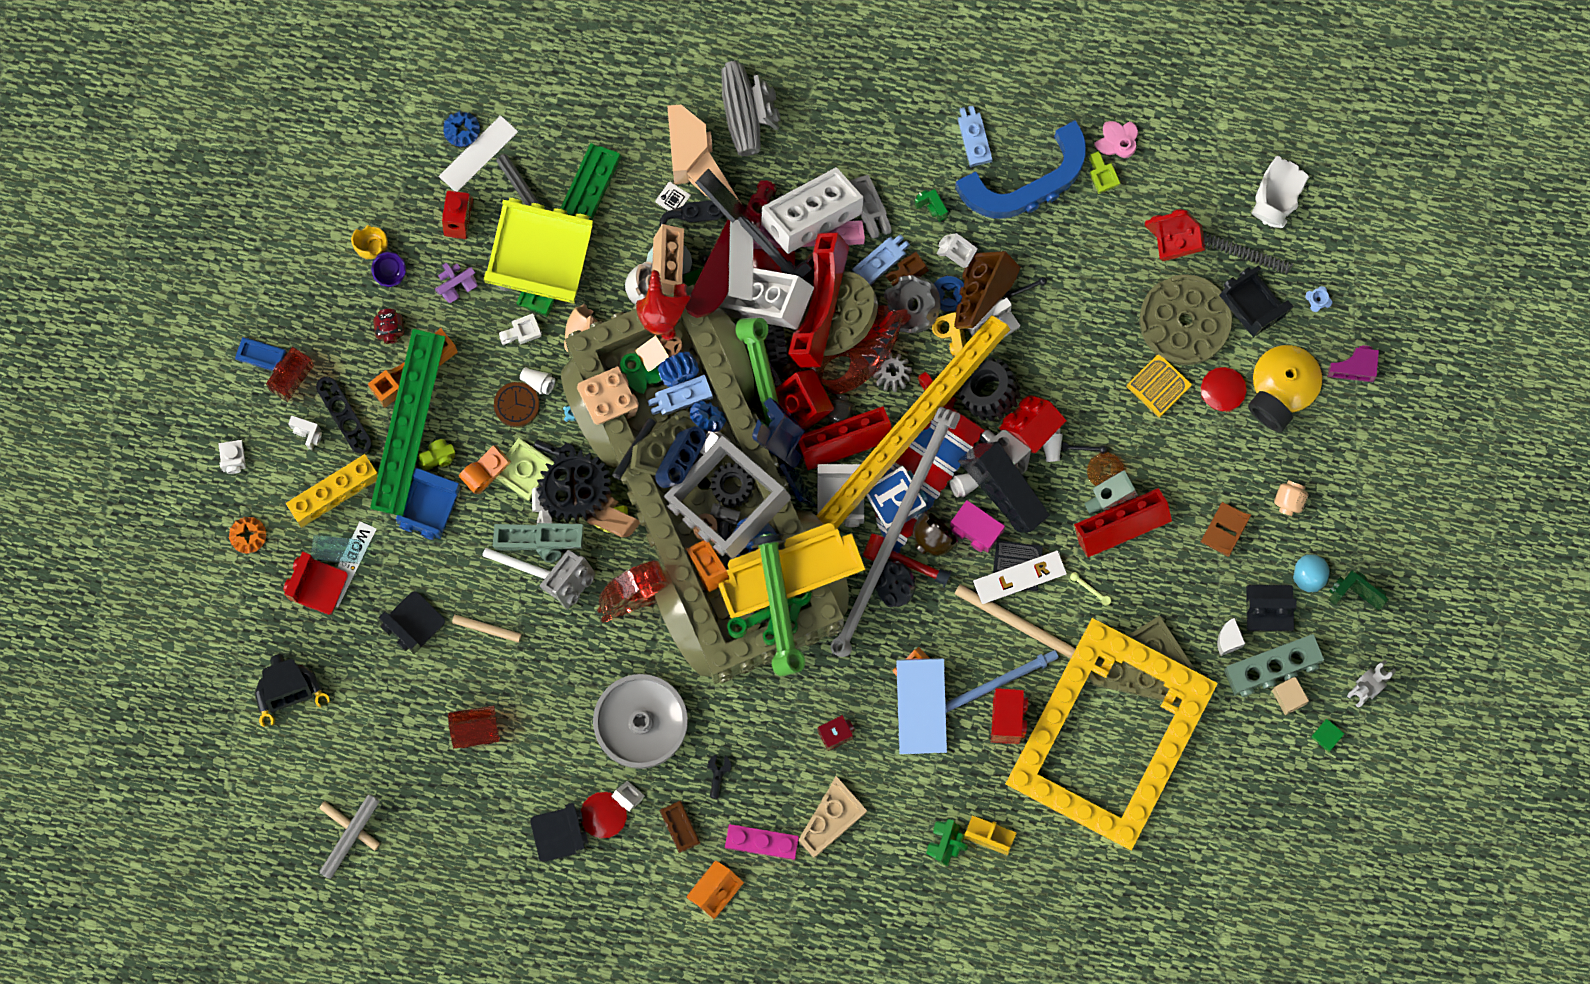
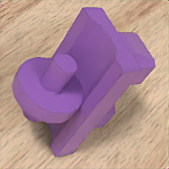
M444 263L442 266L445 271L439 274L438 277L441 281L447 277L450 279L435 288L438 295H442L448 303H451L460 297L454 289V286L461 282L466 292L478 286L473 276L475 272L472 267H469L455 276L454 273L461 269L459 265L455 264L449 267L447 263Z

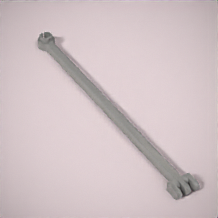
M940 407L937 410L933 421L937 422L938 425L841 634L831 643L830 648L833 654L845 657L851 653L852 646L850 640L948 429H955L960 419L959 413L944 407Z

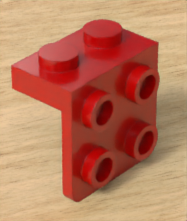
M1178 209L1168 215H1156L1144 222L1145 227L1157 238L1159 258L1163 262L1205 251L1202 225L1186 210Z
M302 551L301 556L297 557L294 561L292 577L288 578L284 584V595L290 601L331 615L348 579V574L343 570L319 562L311 554Z

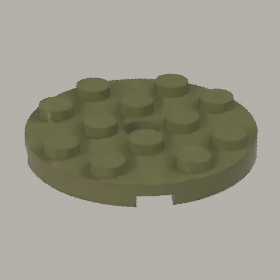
M843 272L834 310H838L839 314L832 318L824 356L845 352L858 344L867 336L876 319L878 301L875 291L863 277L856 273ZM812 291V294H811L810 299H809V301H808V304H807V306H806V309H805V311H804V315H803V317H802V319H801V321H800V324H799V326H798V329H799L800 326L803 324V322H804V320H805V318H806V316H807V314H808L809 307H810L811 300H812L813 291ZM791 328L793 330V333H795L798 330Z
M1175 275L1156 284L1146 295L1140 310V330L1147 346L1156 355L1178 365L1199 364L1216 355L1226 343L1232 325L1231 310L1219 296L1221 290L1210 281L1194 275ZM1184 314L1191 317L1192 323L1183 326L1179 321V317Z

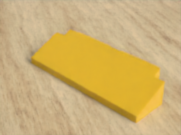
M831 523L787 538L786 542H784L785 548L779 550L787 599L865 570L853 534L841 537L838 528L835 529ZM760 549L731 559L728 562L729 569H727L730 579L718 584L731 619L769 606Z

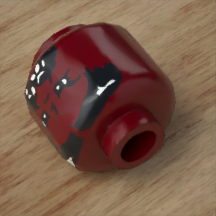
M395 309L378 311V315L373 319L375 337L383 340L384 344L398 342L397 339L404 335L402 315L396 312Z

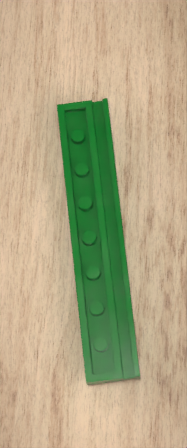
M590 143L560 209L567 211V215L576 217V214H583L589 216V220H593L622 157L621 154ZM521 291L516 304L519 307L522 306L527 308V310L548 317L556 299Z
M412 329L370 505L371 510L403 517L446 336Z

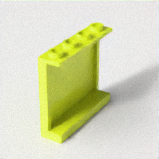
M509 198V201L503 200V207L484 282L574 304L593 221L589 220V216L583 214H576V217L567 215V211L554 208L553 211L544 209L545 206L531 203V206L524 205L521 200Z

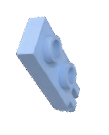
M973 105L968 106L970 115H966L965 108H960L961 117L957 119L970 167L991 163L992 156L980 113L975 114Z
M901 234L894 240L889 237L852 269V273L860 275L871 285L906 255L904 250L910 244L905 241L902 245H898L904 239Z
M705 375L656 392V397L648 400L649 406L659 404V406L651 409L652 415L662 413L665 416L693 406L694 403L712 399L713 396Z

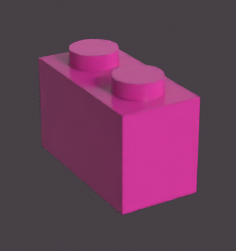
M968 500L965 501L950 523L954 535L961 539L967 538L972 542L971 546L979 552L984 550L987 553L1005 528L1004 525Z

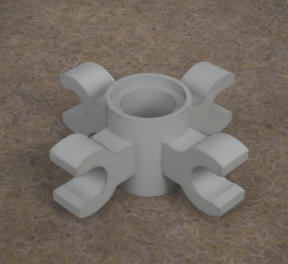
M1386 660L1381 661L1374 670L1370 668L1356 681L1357 685L1348 693V698H1351L1353 695L1359 697L1360 701L1356 704L1357 707L1362 706L1369 697L1373 699L1387 686L1386 682L1395 674V669L1390 672L1384 670L1383 666L1387 663Z

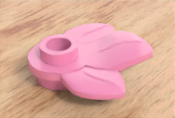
M1108 121L1103 125L1105 137L1094 143L1096 149L1105 155L1117 154L1122 158H1129L1136 151L1135 139L1138 135V130L1131 121L1124 124L1123 127L1115 121Z

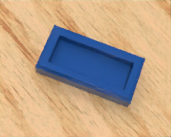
M242 337L235 359L279 373L286 350Z

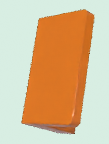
M715 861L689 892L687 898L715 920L744 882L730 869Z

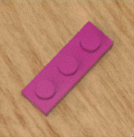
M729 824L725 849L795 860L799 836Z

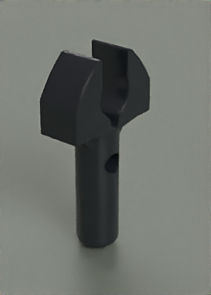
M539 439L534 443L535 448L556 456L558 460H561V453H570L571 450L577 456L572 444L567 442L561 447H556Z
M717 754L708 761L707 769L713 772L710 791L711 799L719 798L722 776L726 772L731 773L732 765L726 755L724 766L720 770L715 765Z

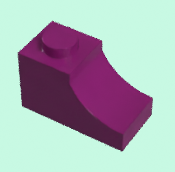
M1371 346L1355 348L1352 357L1330 364L1327 377L1374 382L1377 376L1379 350H1373Z

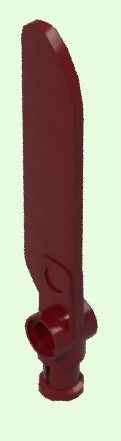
M768 180L758 182L756 194L751 196L746 209L743 211V215L750 219L751 222H754L758 229L761 226L762 206L770 203L771 197L777 192L775 184ZM729 219L726 221L690 294L691 299L685 307L687 312L695 318L705 317L713 313L723 303L729 292Z

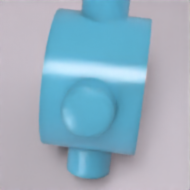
M564 406L563 409L566 416L564 420L566 422L568 420L575 421L576 419L570 406Z

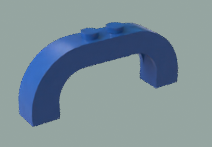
M1076 120L1055 131L1054 138L1062 150L1064 159L1056 170L1009 194H997L988 190L975 171L956 181L955 189L962 201L970 209L982 216L1005 219L1017 216L1025 211L1031 213L1040 207L1039 204L1046 200L1048 203L1056 200L1060 193L1067 190L1076 181L1082 170L1086 148L1083 133Z

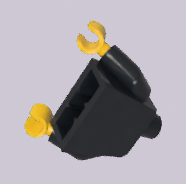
M281 654L270 658L272 666L262 670V678L259 679L255 690L258 710L262 712L259 723L263 727H265L264 718L267 716L270 717L271 724H275V717L269 714V709L271 713L313 698V693L316 695L315 702L318 707L321 708L318 703V698L324 696L329 704V697L327 694L322 693V686L315 673L303 664L297 665L294 659L285 661L284 656Z

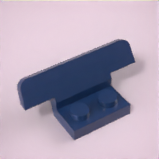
M770 397L764 402V405L769 410L767 415L772 422L768 427L758 419L752 438L787 466L796 468L803 455L795 447L805 431L788 410Z

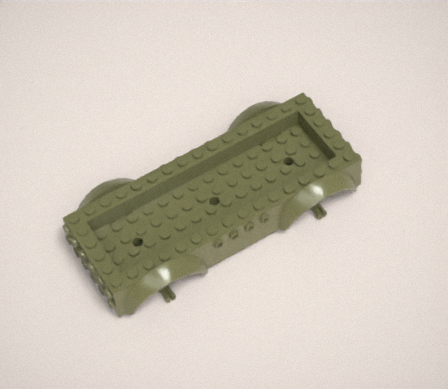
M686 285V292L688 296L691 294L694 288L693 285ZM674 293L670 295L664 294L665 296L674 297ZM636 306L632 308V311L625 314L624 312L614 314L611 320L606 322H595L585 331H574L565 339L571 359L561 371V380L568 404L590 446L610 468H617L648 418L656 422L650 432L652 433L678 412H690L692 407L690 406L665 416L662 413L652 415L651 409L659 406V404L649 406L648 400L655 398L656 392L670 387H667L665 384L661 387H655L647 383L644 394L637 393L628 386L639 403L636 416L627 419L625 414L600 425H596L593 422L577 389L578 383L615 367H619L621 373L624 374L620 367L621 359L629 353L637 354L635 350L655 336V334L647 331L640 322ZM720 307L713 313L699 318L691 316L685 308L674 329L676 335L682 341L684 352H689L696 359L699 371L694 378L702 375L706 377L713 398L704 402L706 404L711 402L712 406L719 407V411L724 413L726 422L720 432L729 438L735 447L785 490L788 489L789 486L784 475L780 477L777 472L779 464L775 455L770 456L768 450L752 438L758 421L756 413L751 414L750 412L754 404V377L744 342L739 340L736 335V326ZM656 335V337L660 341L662 339V336ZM630 362L627 366L633 369L636 367V364ZM701 452L699 453V459L703 456ZM727 454L681 501L697 517L704 513L710 514L713 504H719L711 489V478L715 476V470H720V466L723 465L725 467L727 463L732 465L736 463ZM630 464L621 481L623 485L626 484L629 492L627 494L632 505H636L639 512L636 513L641 526H645L648 533L646 534L647 540L651 547L654 546L662 564L653 575V590L668 631L686 661L700 676L711 677L714 684L728 682L738 674H746L754 670V667L771 663L777 652L776 643L774 645H767L763 641V633L767 630L769 622L752 626L747 629L746 634L741 638H734L729 634L728 622L731 620L720 588L709 593L707 592L696 567L686 551L687 548L703 540L695 536L693 529L682 520L684 516L681 513L676 516L667 507L670 503L664 496L672 487H660L656 482L655 475L630 469ZM737 477L728 478L724 483V490L730 494L737 493L742 485L741 480ZM753 478L755 490L752 491L753 496L748 498L749 501L747 503H742L743 506L741 507L736 505L735 508L727 505V508L741 511L737 524L741 520L748 518L771 494L755 478ZM703 483L710 485L707 490H700L698 487ZM791 500L768 522L777 534H785L782 536V540L824 525L812 512L794 509ZM716 518V521H717V530H716V533L718 534V523H719V522H725V521H722V520H719V519ZM736 524V526L733 525L732 533H733V531L735 530V528L737 527V524ZM710 540L709 543L713 548L715 543ZM784 543L778 544L779 550L785 548ZM714 549L725 569H729L728 562L732 558L726 553L722 556ZM846 577L811 590V600L808 604L801 606L797 619L798 630L793 634L795 649L805 645H813L819 642L821 638L831 637L841 632L844 623L843 616L847 612L849 601ZM799 594V595H796L795 597H796V598H803L804 595H803V594ZM751 613L740 616V618L746 619L751 616ZM736 627L733 631L740 632L742 628ZM771 634L766 636V639L772 640L774 638V636Z

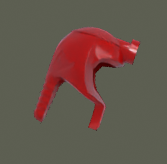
M653 270L647 295L645 298L637 300L636 311L640 322L647 331L655 335H661L663 339L670 341L676 335L674 327L677 325L691 296L687 295L686 284L674 285V297L665 296L662 292L660 274L657 270Z

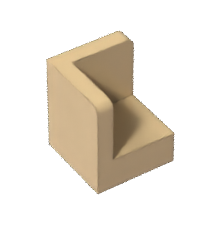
M1295 677L1279 684L1272 690L1285 716L1309 702Z

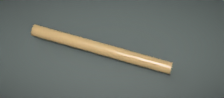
M961 584L958 586L955 595L1071 659L1076 648L992 601L982 604L977 593Z

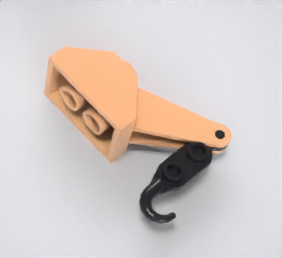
M682 105L667 106L674 184L691 182L706 195L695 182L709 168L737 198L710 154L712 152L711 132H706V124ZM711 200L688 202L677 209L666 211L660 218L659 226L661 227L662 224L666 225L668 220L675 218L688 223L718 221L724 214Z

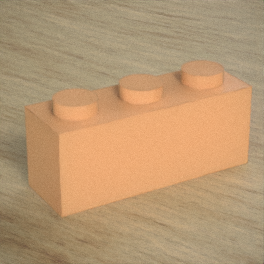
M664 224L661 225L653 238L652 271L657 270L659 272L663 294L670 295L674 293V285L682 284L684 229Z

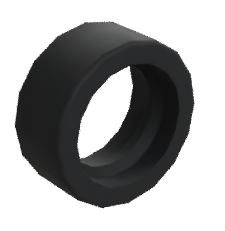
M1259 391L1248 405L1249 411L1256 419L1276 432H1283L1293 419L1291 411L1280 400L1265 391Z

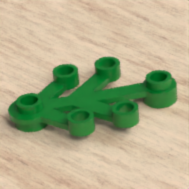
M811 590L801 593L804 595L803 598L793 596L787 599L788 607L791 606L790 620L795 625L792 628L793 634L798 630L797 619L801 606L808 604L811 600ZM770 605L746 619L740 617L732 618L728 622L729 634L734 638H741L746 634L747 629L770 617L767 630L763 633V641L767 645H774L776 640ZM736 627L742 628L740 632L733 631ZM771 634L774 636L772 640L766 639L767 635Z

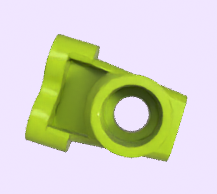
M445 439L436 440L428 446V451L419 454L420 460L418 464L423 471L431 470L437 465L445 467L451 464L452 459L455 458V450L451 444L447 445Z

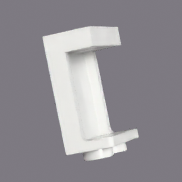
M818 464V513L861 464ZM864 498L842 522L846 527H859V524H864Z

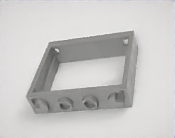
M723 435L691 467L685 480L673 486L664 496L670 503L667 507L676 516L681 513L684 516L682 520L691 529L696 527L700 530L698 535L707 543L711 540L715 543L713 548L723 556L726 553L732 559L743 550L750 540L791 499L790 495L779 483ZM727 454L769 490L771 494L725 541L681 501Z

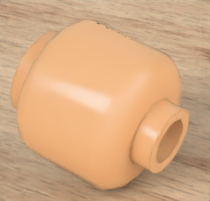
M1288 480L1287 483L1280 485L1274 502L1280 507L1279 512L1292 516L1293 512L1301 513L1308 499V492L1305 491V486Z

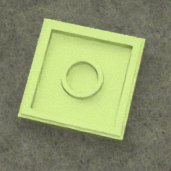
M518 438L506 454L511 463L496 479L530 502L532 499V489L541 487L537 479H544L540 472L548 471L545 464L553 465L554 462Z

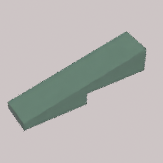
M537 523V525L494 524L493 548L497 551L582 548L584 525Z

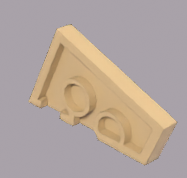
M837 776L834 778L798 840L813 858L817 857L867 813V810Z

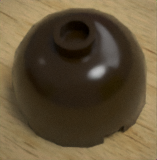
M926 510L919 516L913 527V537L917 542L915 547L924 555L927 552L934 556L947 554L957 545L959 540L955 535L950 537L947 530L949 528L934 514L930 513L928 515Z

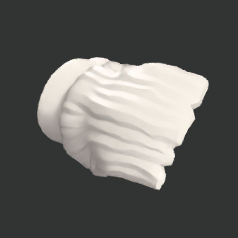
M1276 156L1263 176L1255 197L1257 203L1251 213L1263 221L1265 225L1283 228L1287 223L1285 218L1299 206L1298 197L1304 189L1309 176L1303 170H1299V166Z

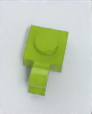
M1099 151L1090 154L1089 160L1095 169L1090 171V176L1098 194L1119 186L1120 182L1112 164L1105 165Z

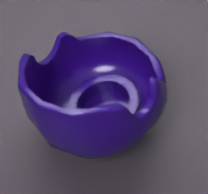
M384 252L379 254L372 262L371 272L374 280L381 286L392 287L402 282L406 273V266L403 258L397 253Z

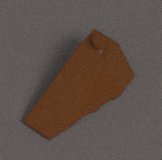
M1006 251L975 253L968 267L964 269L962 276L965 280L964 287L960 288L959 293L962 299L961 303L957 306L954 323L956 329L974 328L1013 286L1021 267Z

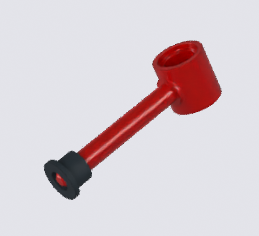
M871 534L863 556L874 561L885 538ZM893 550L888 558L892 561H899L913 570L934 578L935 582L943 585V588H945L952 572L951 570L948 572L941 568L937 570Z

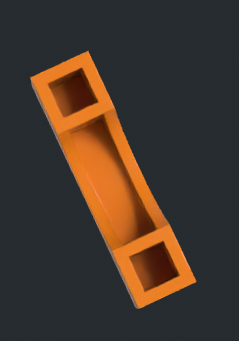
M442 328L434 333L446 336L439 366L458 353L454 343ZM404 363L393 369L385 370L368 383L371 392L384 408L396 400Z

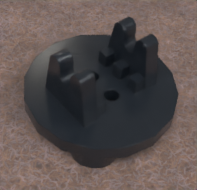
M889 561L885 564L875 586L878 596L890 608L908 604L916 590L912 572L905 564L899 561Z

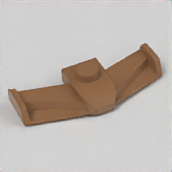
M574 469V470L572 471V477H573V480H574V489H572V491H573V493H574V495H575L574 505H576V504H577V497H576V494H575V485H576L577 483H576V481H575V479H574V471H575V469ZM591 493L583 495L582 499L590 497ZM605 495L609 502H601L603 511L596 508V517L588 514V521L586 522L620 537L630 536L639 526V520L614 509L618 501L611 495Z

